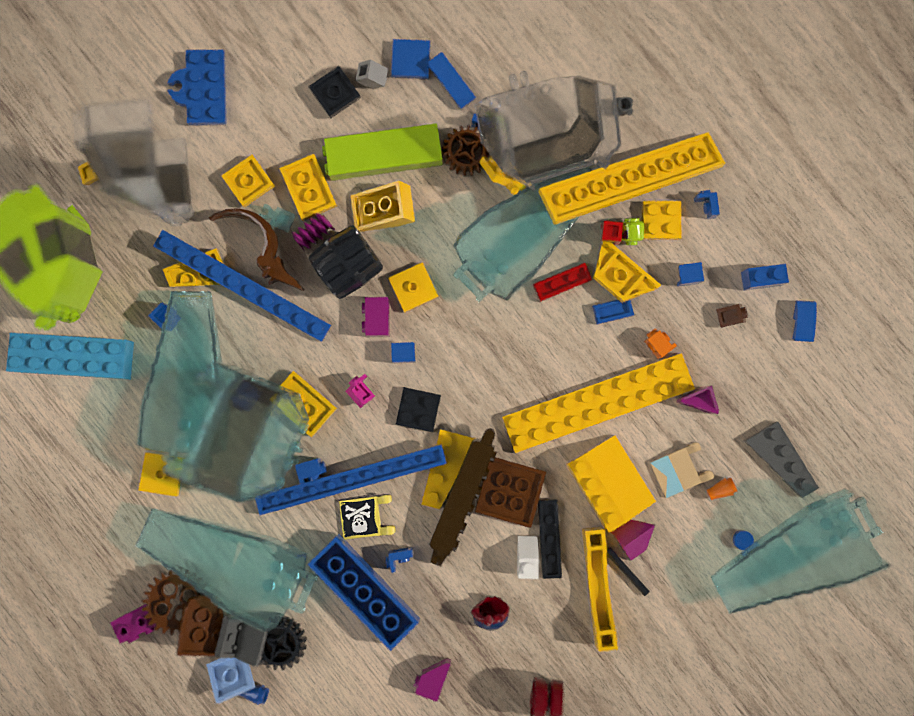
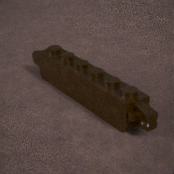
M487 428L484 431L481 440L478 438L474 439L470 444L429 543L431 549H433L430 561L432 564L441 567L446 557L450 556L452 551L456 552L460 542L457 540L459 533L463 534L467 523L464 522L467 515L471 516L474 505H472L474 497L478 499L482 490L479 487L481 480H486L489 469H486L488 463H493L497 454L494 451L495 445H492L496 435L492 428Z

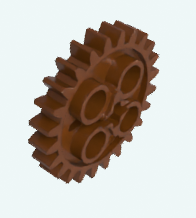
M177 569L176 574L173 575L172 570H169L168 576L161 573L160 580L154 577L155 584H148V587L151 589L150 592H143L148 598L141 600L147 606L141 608V610L148 611L144 619L151 618L148 623L149 626L156 623L155 631L162 627V634H165L167 629L171 636H173L175 630L179 633L181 620H177L175 615L178 610L184 609V606L187 604V601L183 599V593L186 590H192L193 597L207 594L202 593L206 588L205 586H198L202 580L194 581L195 574L188 577V571L181 575L180 569ZM167 584H173L175 588L174 592L170 595L164 593V587ZM179 585H183L177 599L180 601V604L174 606L171 619H167L173 606L170 600L176 598ZM161 603L167 605V611L164 614L156 612V607Z

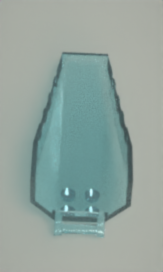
M578 156L560 166L554 172H550L539 181H535L524 190L519 191L516 195L488 209L458 235L454 248L461 260L462 266L453 273V276L456 279H460L476 296L475 299L479 303L489 293L506 301L514 296L536 275L579 218L576 217L554 225L538 192L541 187L592 171ZM466 270L485 288L483 291L464 274Z
M171 291L165 313V321L161 328L160 341L156 347L155 360L151 365V375L149 382L146 384L141 403L137 445L146 450L169 453V468H177V466H202V468H210V453L225 450L228 416L222 357L211 292ZM177 453H202V459H177Z
M842 489L807 505L754 542L713 574L711 579L729 614L756 608L759 605L772 604V602L783 599H792L794 596L811 594L822 589H831L851 584L891 567L870 542V539L881 535L883 532L875 523L866 505L865 497H859L850 502L849 498L854 496L853 493L847 489ZM859 507L870 528L868 532H865L854 509Z
M151 509L136 543L139 549L154 560L161 562L168 570H172L179 575L180 579L187 581L199 593L209 597L214 604L229 615L264 632L275 628L288 609L303 613L311 588L319 577L317 574L305 570L306 552L274 537L158 509ZM302 577L306 578L307 580L298 602L295 603L293 598Z

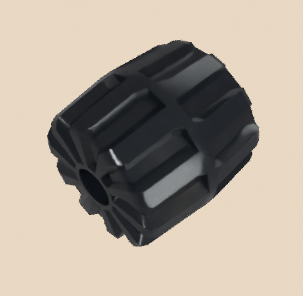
M353 225L327 239L309 255V261L320 279L331 293L339 299L363 287L383 269V265L375 252Z

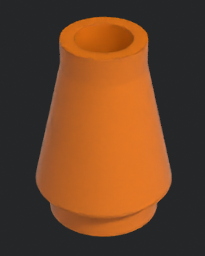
M731 477L722 479L706 490L711 501L733 496L735 492H738Z

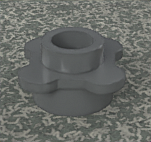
M617 97L614 101L616 104L615 114L618 116L621 114L632 115L633 99L631 97Z

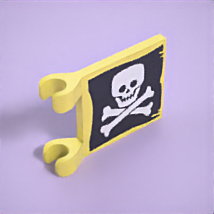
M382 495L339 501L343 538L346 540L394 534L396 531L394 525L381 527L379 504L392 502V496Z

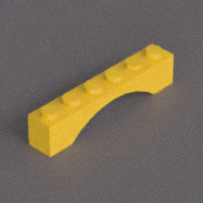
M602 527L583 528L582 536L594 644L598 652L618 650L608 584L605 529Z

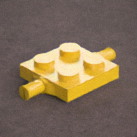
M493 155L489 156V158L482 156L479 163L493 182L505 186L513 195H516L519 190L524 192L527 184L523 180V176L516 171V167L509 162L502 163Z

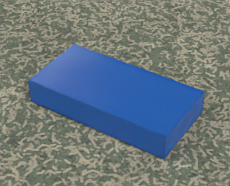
M615 300L592 306L597 325L634 316L631 300L623 303Z

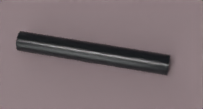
M609 547L607 549V556L643 596H646L650 592L648 588Z

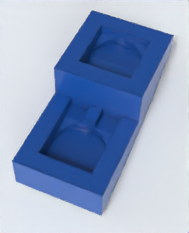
M796 300L793 315L795 326L792 339L794 341L814 342L817 305L815 301Z

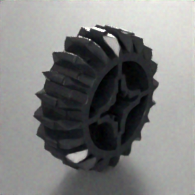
M276 616L274 621L269 618L267 623H262L268 629L265 640L272 647V653H270L266 643H264L260 663L268 662L266 668H269L272 664L274 665V671L277 670L278 666L283 671L286 665L292 668L293 662L298 664L300 661L299 657L304 656L302 650L307 648V645L304 644L307 641V637L302 636L305 633L304 629L298 630L301 625L300 623L293 625L294 618L287 622V616H284L282 621L279 616ZM274 629H284L280 635L268 633ZM289 633L294 637L296 646H293V643L289 641ZM284 636L282 646L276 650L278 641ZM280 652L291 653V655L286 657H277Z

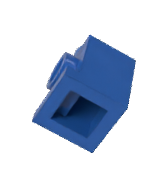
M320 458L295 465L300 484L307 482L306 478L309 481L319 479V474L327 472L325 462H321Z

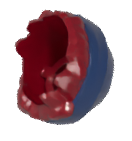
M486 596L485 599L472 608L471 614L476 626L487 631H495L506 624L510 608L500 597L494 596L491 598Z

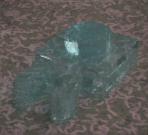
M264 204L263 207L268 209L269 212L267 215L260 213L259 216L265 220L271 219V226L288 233L296 215L280 207L273 211L269 205Z

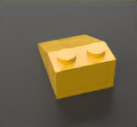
M399 180L351 195L354 226L359 232L399 227L415 222L410 185Z

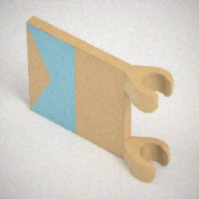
M694 442L650 462L666 498L714 478L713 472L710 470L698 475L689 454L701 450L699 443Z

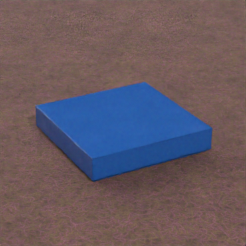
M393 39L392 78L429 79L427 62L430 61V40Z

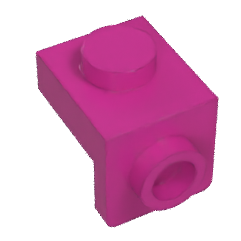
M366 374L360 378L355 376L349 382L350 386L345 391L359 408H362L375 397L363 383L367 378Z

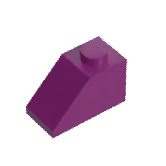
M446 658L423 669L421 675H416L413 687H416L415 694L438 702L451 665V659Z

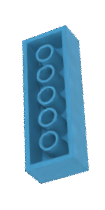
M10 333L6 371L131 380L134 342L122 339Z

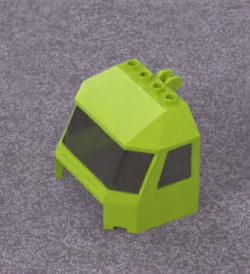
M37 184L30 186V191L21 193L20 190L11 192L0 201V282L15 299L31 312L39 315L34 322L35 327L47 331L56 326V320L73 323L81 317L80 314L85 311L103 271L97 266L90 238L91 230L86 220L73 205L68 207L66 211L54 204Z

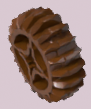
M462 125L460 126V131L454 128V135L448 133V139L443 140L445 146L441 147V151L445 152L442 154V159H446L444 164L450 165V171L456 168V175L463 171L464 177H466L467 172L474 176V170L478 174L481 173L480 167H483L479 162L482 156L489 158L488 156L492 155V151L489 150L492 144L487 143L489 137H483L484 131L477 133V127L470 130V125H467V130H464ZM464 138L473 139L474 141L468 142ZM458 142L459 149L456 151V154L452 155L451 149ZM481 147L482 155L476 161L474 153L477 151V148ZM465 148H466L467 151L470 150V154L467 153L466 151L463 152V150H464ZM466 160L469 164H463L458 161Z

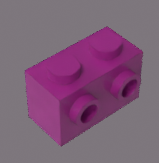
M147 604L110 622L120 644L125 641L129 644L139 639V634L143 632L147 635L155 631L156 623L149 626L148 623L151 618L144 619L148 611L141 610Z

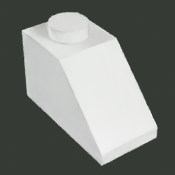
M518 536L517 576L520 579H538L539 555L537 536Z

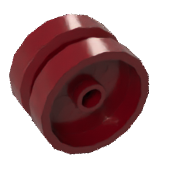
M534 677L530 694V716H562L564 705L563 681L552 679L547 690L546 680Z

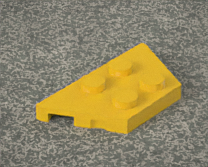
M602 241L593 279L620 302L623 303L657 290L661 286L660 283L611 242Z

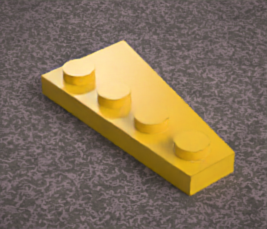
M440 429L436 446L442 445L447 464L430 468L421 505L436 509L441 508L458 476L470 444L476 438Z

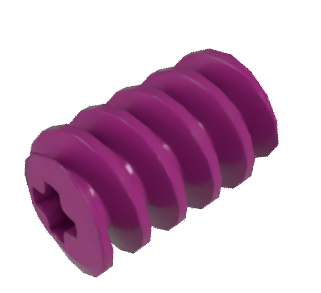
M316 213L317 220L311 217V225L304 222L305 229L298 227L299 234L294 231L292 232L293 238L304 252V246L311 249L310 242L315 245L317 244L316 237L322 240V233L329 235L328 228L333 231L335 230L324 214Z

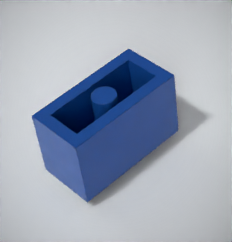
M786 264L748 268L741 272L744 291L777 287L789 283Z

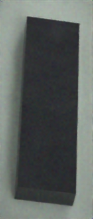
M557 499L539 500L538 516L542 578H562Z

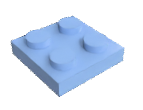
M219 658L206 664L215 701L218 704L255 688L250 665L237 658Z

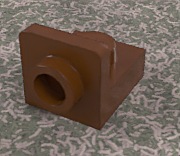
M742 304L716 309L720 328L745 323V318H748L747 309L742 307Z

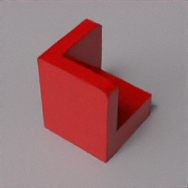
M603 221L600 227L602 229L601 241L614 242V245H618L622 240L623 222Z

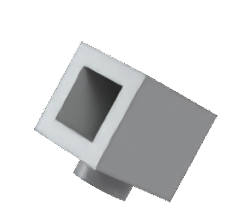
M373 60L360 62L356 81L371 89L385 87L388 68Z

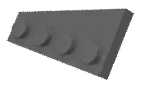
M778 421L744 440L799 497L803 498L819 488Z

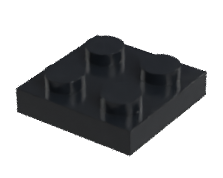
M340 66L308 86L330 119L361 99V95Z
M403 387L395 425L433 432L441 395Z

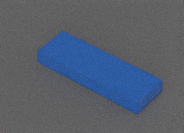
M443 52L427 62V66L460 110L476 99Z

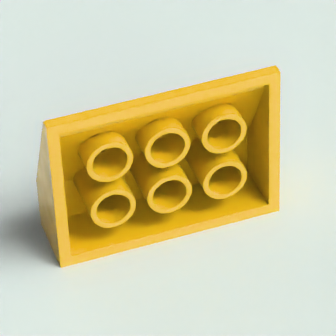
M616 435L566 464L603 527L609 533L656 502Z

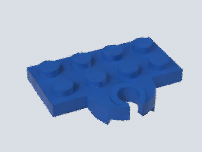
M186 50V68L172 73L167 82L169 86L181 84L182 88L179 91L169 89V95L176 104L181 107H187L188 125H226L224 50Z

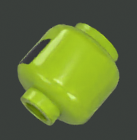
M624 218L621 241H625L626 245H638V241L644 239V223L640 221V218Z

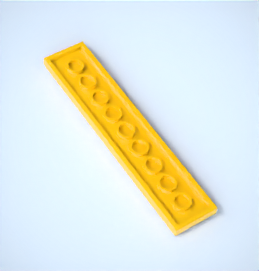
M709 132L541 187L538 192L553 224L556 225L719 169L725 165V161Z
M680 353L503 416L502 419L514 453H518L694 390L695 387L683 355Z

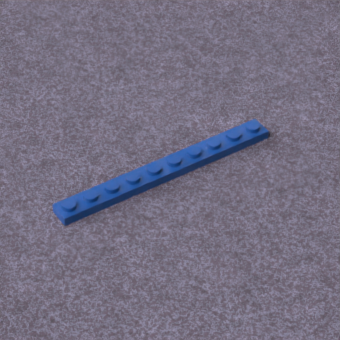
M163 229L153 247L321 342L332 326Z
M442 445L255 496L260 516L447 464Z

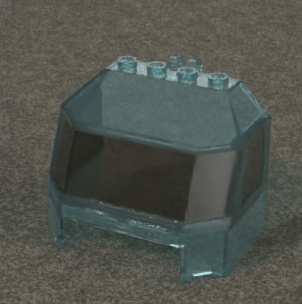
M212 360L208 364L209 370L205 374L200 373L196 378L216 386L217 389L185 463L163 454V460L167 462V465L163 467L164 473L188 485L237 503L255 501L275 493L283 487L286 472L291 469L292 464H297L299 461L294 457V453L303 452V448L300 447L301 442L299 441L302 434L304 435L308 429L309 417L299 393L240 367Z

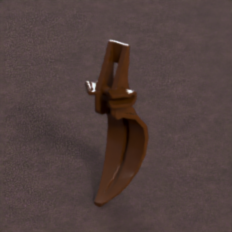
M239 208L225 209L209 217L210 221L222 218H239L259 225L263 231L265 241L263 250L257 258V265L263 272L261 276L264 279L271 277L268 282L269 285L280 281L301 291L305 290L286 271L283 260L279 256L276 257L278 249L277 235L265 219L250 210Z

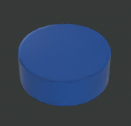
M739 530L733 535V544L740 550H749L754 544V538L751 533Z

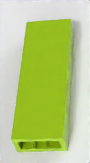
M437 123L325 138V145H322L323 157H327V164H324L325 173L329 175L331 181L443 165Z

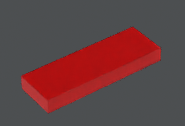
M582 263L534 283L533 288L539 301L542 302L593 279L586 263Z

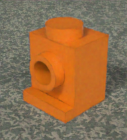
M656 328L646 335L648 338L644 341L657 359L664 357L677 346L675 343L670 344L669 336L665 332L657 331Z

